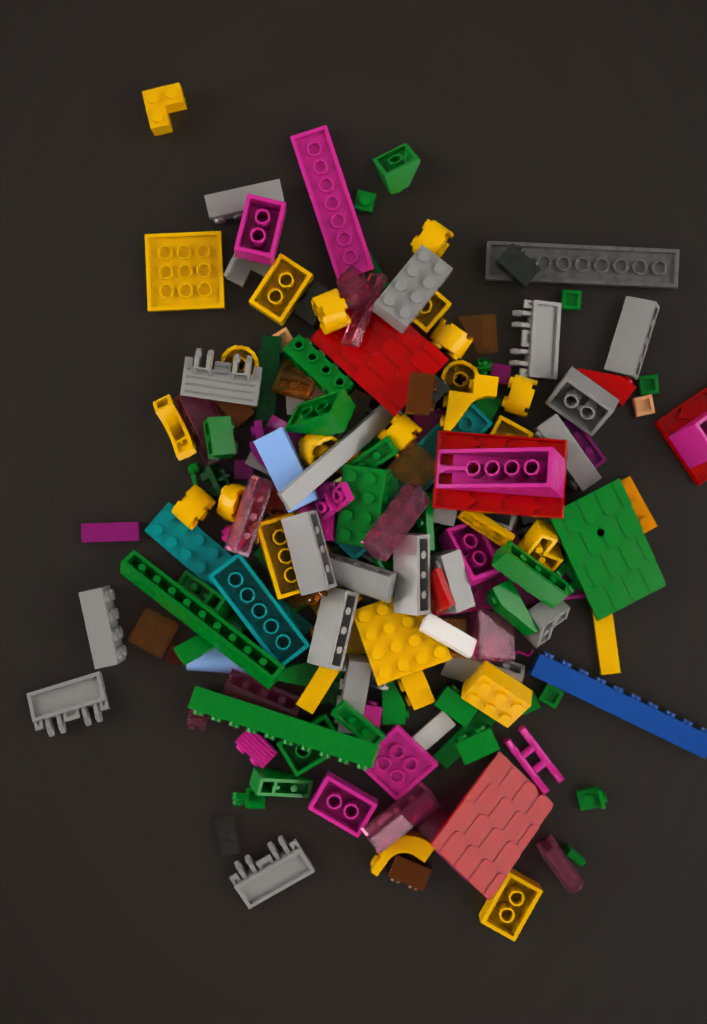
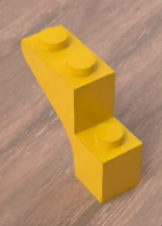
M475 374L473 379L469 380L468 390L471 393L449 390L447 395L443 397L442 407H446L445 415L441 414L440 426L443 427V431H451L474 401L485 398L495 399L499 377Z

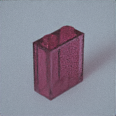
M479 608L476 612L470 614V635L477 640L471 660L502 663L515 660L514 626L497 612H491L487 608Z
M550 834L536 844L542 857L569 895L572 892L576 893L581 890L585 882L554 836Z

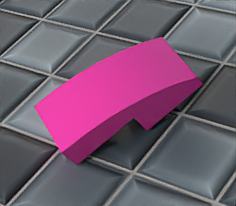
M346 481L341 482L331 492L324 493L314 503L322 520H325L343 509L355 498Z

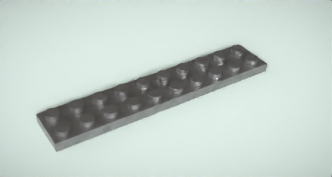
M487 241L485 281L513 282L495 265L496 260L513 243L514 245H520L525 250L524 254L529 258H534L540 265V272L530 283L661 289L678 288L680 249Z

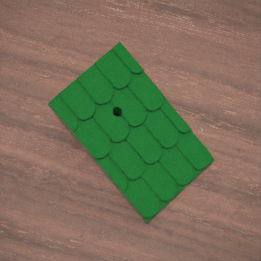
M620 478L564 506V519L550 518L596 621L666 586L663 575Z

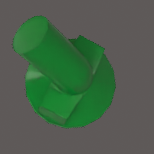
M479 358L473 363V366L477 368L480 375H487V371H491L492 361L487 358Z

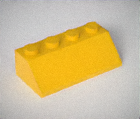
M294 513L255 524L278 600L300 593L281 519L293 516Z

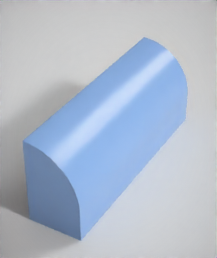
M284 427L253 441L278 493L305 470ZM316 490L311 492L292 510L287 509L288 513L318 500L319 496Z
M216 648L186 664L188 671L249 675Z

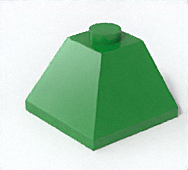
M407 143L372 159L386 189L391 195L409 187L421 162L420 158Z

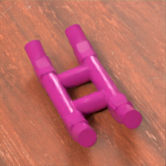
M522 725L518 728V731L529 744L528 747L520 752L509 737H505L503 743L542 794L545 795L550 790L537 773L547 767L558 783L564 781L565 778L526 727ZM535 752L541 761L531 767L525 758Z

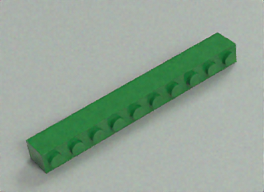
M133 550L121 561L120 574L270 690L281 677L285 666L137 551Z
M196 685L188 708L193 709V714L204 717V714L211 715V720L221 723L223 719L229 721V726L239 729L241 725L247 727V732L257 735L259 731L265 733V738L274 741L278 737L283 739V744L293 746L296 743L301 745V750L312 752V749L320 751L319 755L330 759L332 755L338 757V762L349 765L350 761L357 764L356 768L365 771L368 770V767L374 768L380 745Z

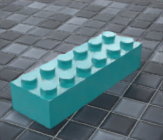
M242 551L208 575L265 652L283 666L310 647V640L276 598L275 594Z

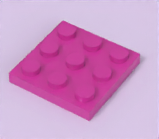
M397 723L378 744L380 749L374 768L368 767V770L365 772L398 802L438 766V761Z

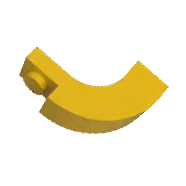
M168 394L152 402L155 413L170 437L178 460L181 461L197 453L195 449L196 444L171 395Z
M409 830L389 834L375 846L376 853L379 855L376 854L370 862L371 873L378 876L390 858L399 853L412 854L425 863L435 849L430 844L432 839L419 832Z

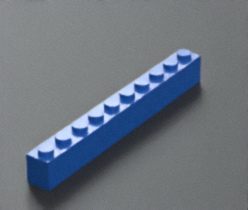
M546 651L543 654L537 652L528 671L530 675L706 759V728L700 726L697 729L692 726L693 722L685 718L679 720L675 718L676 714L666 709L662 712L658 710V705L650 701L647 704L640 701L641 697L633 693L627 695L623 693V688L614 684L610 687L606 685V680L598 676L594 679L588 676L589 672L581 668L575 670L571 668V663L561 659V662L554 660V655Z

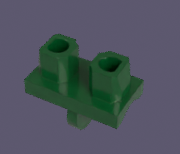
M218 464L205 467V471L200 474L202 482L208 483L211 481L213 488L208 490V494L213 499L220 497L221 489L225 485L229 486L231 484L229 478L234 476L232 472L227 474L224 468L220 469Z

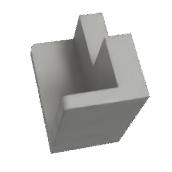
M234 253L224 272V277L226 280L243 288L251 271L265 277L272 265L237 258Z
M562 600L551 609L540 601L528 610L538 631L529 636H525L522 632L521 634L535 648H538L550 639L553 628L567 619L570 606Z

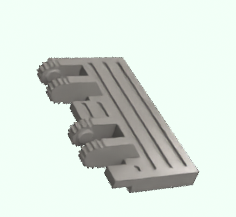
M523 300V308L531 309V311L513 310L512 315L527 317V323L512 322V327L530 329L521 330L520 347H528V350L510 349V354L525 355V361L512 360L509 361V366L527 367V369L519 368V375L527 378L557 380L562 303Z
M201 348L196 349L195 358L185 356L180 395L258 407L263 368L254 366L253 375H250L252 356L247 355L244 373H238L241 361L240 354H235L233 368L232 363L215 361L214 369H212L214 350H209L207 353L206 368L200 367L202 358Z
M100 671L27 693L35 730L45 729L43 720H45L49 737L55 736L52 720L54 718L57 719L58 729L63 734L67 730L65 722L81 718L79 709L82 711L86 726L92 724L89 707H93L97 722L103 721L101 711L110 709Z
M282 835L279 836L278 842L284 849L282 852H279L275 844L270 841L268 848L275 857V860L268 854L255 863L249 854L246 855L245 861L250 867L248 871H246L239 860L234 862L242 879L237 873L229 878L248 909L315 872V867L296 839L288 844Z

